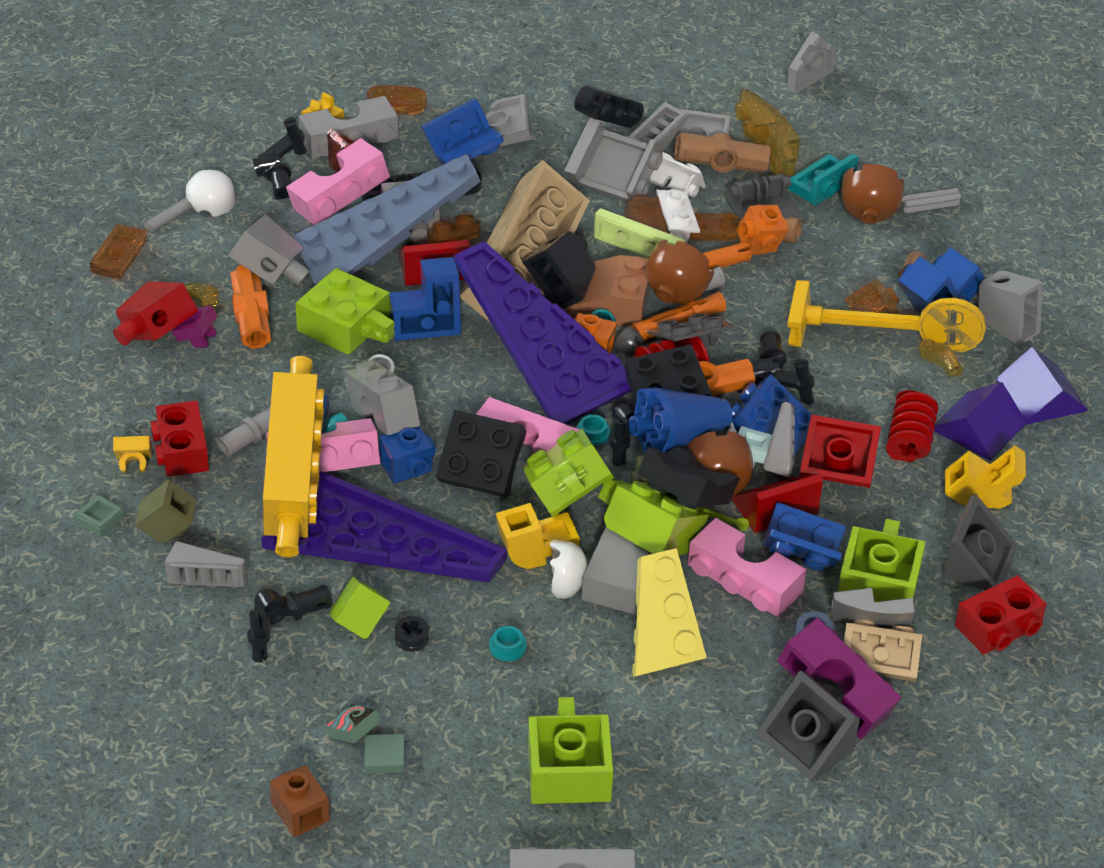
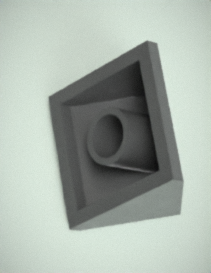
M977 494L970 496L950 542L943 577L982 590H988L1004 581L1018 545Z
M800 670L756 734L809 780L813 781L854 751L860 718L808 674Z

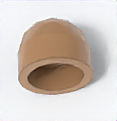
M786 218L789 230L783 241L797 244L802 234V221L800 218Z

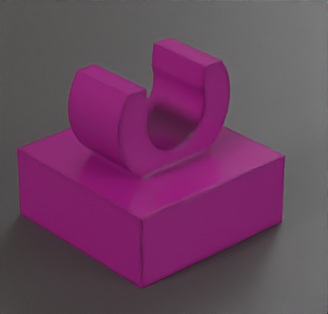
M211 305L197 308V313L171 331L178 342L190 339L195 348L209 346L205 337L216 336L217 333L212 323L218 316Z

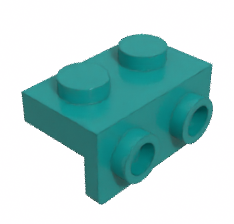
M853 153L845 159L839 160L828 154L790 178L791 187L787 189L816 206L841 190L843 175L849 169L853 168V172L858 171L859 156Z

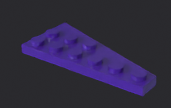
M485 241L454 256V263L547 418L567 425L632 392L626 380L625 367L621 364L622 361L613 353L609 354L595 341L593 335L556 303L552 304L540 294L541 290L532 282L529 284L514 271L515 267Z
M322 471L319 472L316 524H309L308 538L299 537L298 544L299 554L482 582H490L507 560V550L504 547ZM263 535L261 538L262 548L275 550L277 536Z

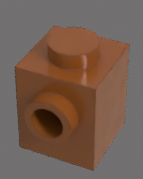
M306 765L293 771L284 772L277 778L269 781L271 804L293 838L330 821L329 799Z

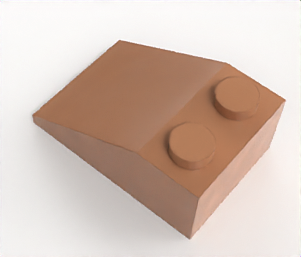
M618 255L594 261L596 269L584 299L563 310L575 319L578 313L586 315L592 314L597 309H606L614 315L617 326L624 327L643 320L651 290L646 278V266L649 259L638 256Z

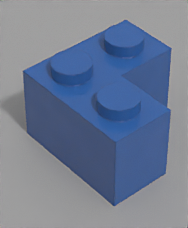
M951 247L944 255L939 256L933 265L920 256L913 264L908 265L904 269L902 276L898 279L912 306L920 313L929 303L943 298H957L969 302L978 293L981 281L985 280L977 265Z
M453 257L420 260L422 290L390 293V319L395 324V341L461 335L459 273Z

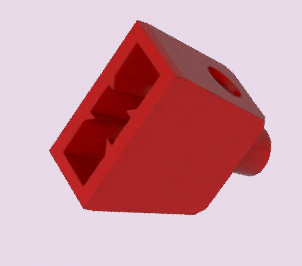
M147 282L116 309V315L121 324L113 330V334L117 341L124 346L134 339L154 341L198 312V309L183 283Z

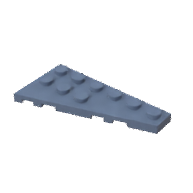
M465 154L457 159H453L442 166L423 173L410 181L395 186L380 195L365 200L348 210L335 214L318 224L294 234V239L303 247L301 255L307 269L310 270L309 274L314 285H317L335 268L354 276V273L364 265L375 264L411 236L410 230L421 221L424 224L428 223L434 218L433 212L443 204H452L481 182L468 155Z

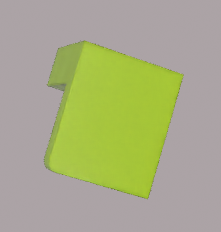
M352 576L330 610L329 615L338 624L361 638L367 639L391 602L384 594Z

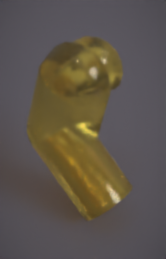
M203 283L184 284L192 300L201 299L203 307L209 305L217 306L219 303L217 297L219 291L214 285Z
M925 339L920 343L919 352L925 361L942 366L948 377L960 376L963 373L961 364L948 345L935 342L932 339Z

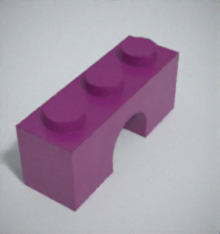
M818 617L787 642L777 660L794 678L801 670L814 680L826 678L837 683L844 694L841 703L860 718L857 737L861 740L891 715L902 698L895 692L889 682L883 680L874 672L859 654L853 652L838 637L837 633L832 628L827 627Z

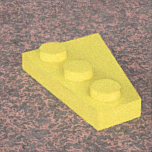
M677 548L640 557L637 561L636 629H634L635 663L632 668L633 677L706 659L705 649Z

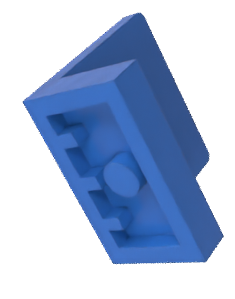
M777 502L762 545L770 548L768 553L771 555L777 552L788 559L792 555L803 559L804 566L824 572L825 567L832 569L841 560L842 553L838 552L846 526Z

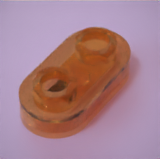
M377 85L367 91V100L385 96L396 114H418L427 107V94L424 90L417 87Z
M694 213L700 233H690L689 240L734 241L739 239L736 230L742 219L733 213Z
M464 214L455 216V221L435 222L432 224L433 228L426 231L427 244L463 241L481 235V222L475 220L473 215Z

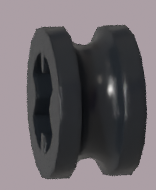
M416 616L400 619L395 626V642L397 646L404 651L410 652L423 649L429 640L428 624L425 620ZM412 630L418 632V636L415 633L413 637L405 636V632L408 634Z

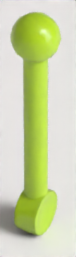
M699 507V509L707 512L709 517L734 525L738 530L745 531L749 528V521L746 518L734 519L707 508Z

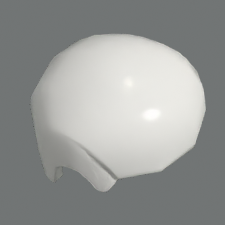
M218 170L198 171L186 184V198L198 213L206 210L213 217L229 212L235 205L234 185L227 175Z
M553 539L550 543V547L553 548V556L550 561L553 574L552 593L556 598L567 599L572 597L582 587L583 575L587 569L588 562L584 552L578 545L568 541Z

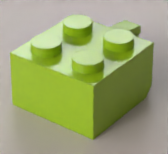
M338 268L331 271L295 303L297 331L347 355L351 354L367 338L387 344L395 336V324L390 319V293Z
M583 429L577 432L575 430L566 432L557 439L556 442L558 444L547 452L544 449L537 451L527 459L526 462L528 464L522 467L531 486L552 517L558 515L561 510L604 482L614 478Z
M613 478L603 483L598 498L609 505L604 515V521L608 529L652 554L677 548L678 555L689 554L690 542L703 530L709 517L707 512L699 509V507L693 510L682 506L676 501L677 496L670 492L662 493L647 485L648 482L633 481L630 484Z
M886 519L883 532L853 526L840 574L838 592L872 588L874 602L913 598L914 601L926 541L898 536L900 521Z
M558 697V715L528 716L527 744L531 804L611 802L613 762L608 714L575 715L574 697Z

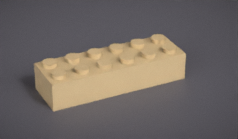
M542 160L520 179L487 244L515 267L514 271L529 284L532 282L541 290L540 294L544 296L545 293L522 261L546 241L567 231L574 234L590 200ZM465 283L460 292V298L489 321L468 284Z

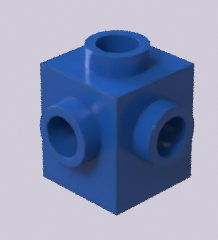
M420 426L404 428L400 432L388 436L386 434L379 436L380 464L393 484L413 477H419L432 471V460L436 454L435 444L429 435L426 436Z

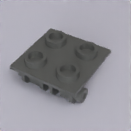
M783 173L768 176V180L763 176L760 177L759 181L757 178H753L747 181L734 182L733 186H729L728 192L724 193V197L740 222L749 206L759 204L778 205L785 219L792 217L800 218L802 222L806 220L786 188L791 187V179L789 175L784 176Z
M699 313L688 316V321L678 323L677 320L657 323L658 328L646 330V332L656 336L657 341L653 343L660 344L663 340L678 341L698 336L704 346L708 347L713 346L714 342L718 341V331L736 328V325L722 321V317L708 318L706 313Z

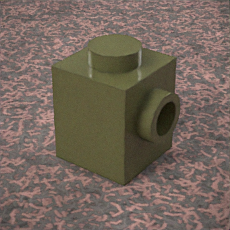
M168 480L141 499L135 526L157 542L166 543L175 536H181L191 526L197 499Z

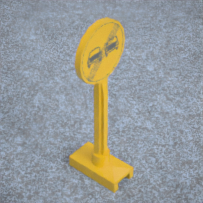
M796 280L788 318V327H791L788 345L802 346L806 325L821 326L822 323L918 330L925 342L933 348L965 352L975 348L983 340L986 322L984 315L978 307L966 300L957 298H943L929 303L919 316L823 309V306L811 305L810 281Z

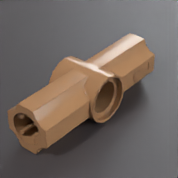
M680 132L679 135L677 134L675 141L674 158L679 161L711 165L715 171L720 173H726L733 169L764 172L768 169L771 151L769 146L735 141L725 133H717L709 137Z

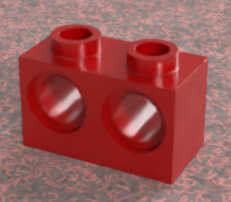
M198 401L155 406L157 420L150 421L153 442L160 441L161 443L160 445H155L157 466L165 465L167 477L209 471L207 446Z
M1017 575L960 602L955 626L983 655L994 649L1002 651L1014 639L1022 635L1030 637L1040 630L1043 625L1047 603Z

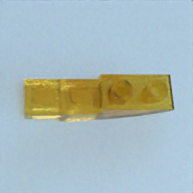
M742 89L740 102H736L735 113L737 120L743 121L744 137L750 138L754 144L769 146L772 173H783L784 176L789 175L791 178L795 172L800 141L795 130L787 119L770 103L755 93Z

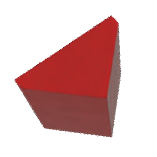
M469 240L403 246L398 252L405 286L421 284L420 260L454 258L456 254L469 248ZM457 268L459 273V281L465 280L462 274L460 273L459 269Z
M811 415L799 476L821 474L822 479L826 481L870 488L881 426Z
M822 475L790 477L743 491L733 496L731 500L742 516L749 521V526L753 532L758 533L767 530L777 502L812 515H817L823 485Z

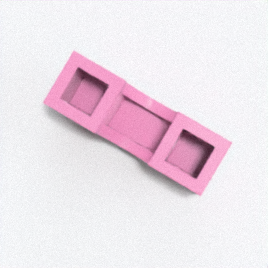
M361 138L336 154L341 168L339 172L331 176H319L310 171L286 187L293 208L313 225L326 220L390 177L381 151Z
M491 397L487 399L476 414L523 425L527 431L523 444L532 446L533 454L542 449L547 452L558 444L556 441L560 436L570 430H575L576 432L580 430Z
M371 418L336 423L334 431L321 434L322 444L319 472L380 464L377 430ZM266 433L267 443H268V433Z
M715 518L690 542L688 565L692 567L696 574L703 577L708 576L720 583L727 592L731 594L737 593L748 599L758 610L768 611L779 617L803 593L806 568L777 552L764 562L752 563L745 561L742 558L746 535Z

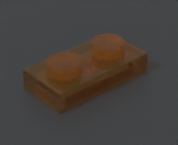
M116 224L90 261L91 273L121 280L147 242L146 230Z

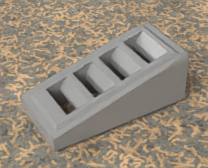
M664 102L628 137L648 144L651 139L649 136H651L654 140L658 141L661 152H664L689 119V116L684 111ZM667 117L673 121L670 123L663 118Z
M784 402L781 405L763 468L766 471L786 477H793L794 404Z
M176 541L165 560L167 583L245 587L247 583L245 559Z

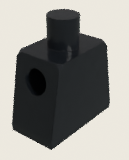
M570 231L546 241L522 261L552 304L556 303L562 309L584 299L596 269L595 263L586 252L588 247L587 241L582 236L574 235Z

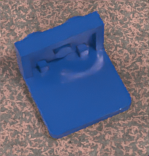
M476 98L421 126L435 156L443 164L465 154L468 155L472 162L471 159L480 154L488 155L495 152L499 148L498 145L504 141L502 134L490 127Z
M772 374L757 386L751 382L738 396L742 401L739 404L735 402L731 406L733 414L732 423L737 433L741 426L755 431L773 435L782 403L794 404L795 456L806 441L812 414Z

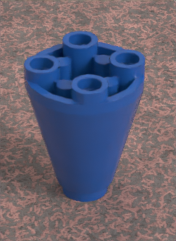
M655 387L643 388L637 392L634 416H631L629 419V430L633 437H638L645 453L648 447H654L663 453H667L676 446L686 447L693 439L707 432L716 431L717 434L723 431L724 428L731 425L733 414L729 402L717 397Z

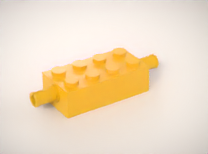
M296 356L290 359V373L273 372L263 491L264 535L277 536L275 553L278 556L287 558L295 557L299 554V537L308 538L309 524H316L319 461L321 460L322 444L321 432L324 417V389H317V374H311L313 361L305 356Z

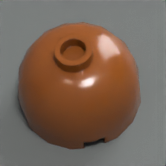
M865 164L862 166V170L853 172V168H851L843 175L841 200L847 212L854 218L867 224H874L891 218L901 206L904 180L903 178L901 180L897 178V172L894 169L883 165Z
M662 240L656 244L647 262L646 278L648 284L656 296L663 302L675 304L690 303L706 291L714 276V270L709 271L707 267L709 260L695 247L682 241H677L675 245L666 244L668 240Z
M716 431L693 439L685 448L692 451L695 458L703 466L718 473H732L740 478L733 496L741 493L748 486L753 475V455L745 437L732 431H727L728 436H717Z

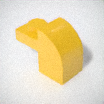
M1014 445L991 464L968 451L945 469V495L961 505H967L970 496L977 494L987 508L1001 509L1012 503V487L1018 486L1026 477L1025 451Z
M531 503L495 513L498 531L509 557L514 564L521 568L531 569L547 565L546 557L553 555V548L550 547L553 539L572 542L581 547L579 535L568 512L538 521Z

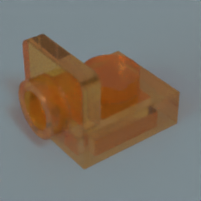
M638 196L627 202L624 211L626 218L667 233L658 196L648 198V196Z
M877 278L844 299L850 311L885 313L889 310L891 314H900L896 307V304L900 302L896 293L890 286L884 288Z

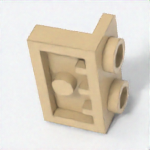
M855 620L854 624L846 623L844 643L853 652L859 654L874 672L881 677L916 682L923 634L914 633V629L907 626H893L892 629L879 628L876 623L866 620Z

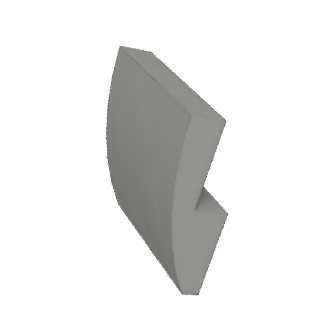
M872 588L834 592L830 613L833 620L843 624H854L855 620H866L876 623L879 628L892 629L893 626L911 627L915 610L913 598L874 602Z

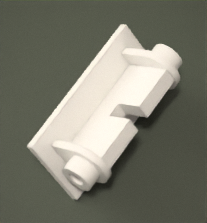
M662 152L663 158L659 169L654 170L649 179L651 183L664 187L668 179H671L667 186L668 190L686 191L687 195L693 198L698 194L699 187H706L702 172L698 167L690 163L685 165L675 161L664 152Z
M676 189L656 190L660 211L664 215L671 235L682 238L687 243L690 233H700L686 191Z

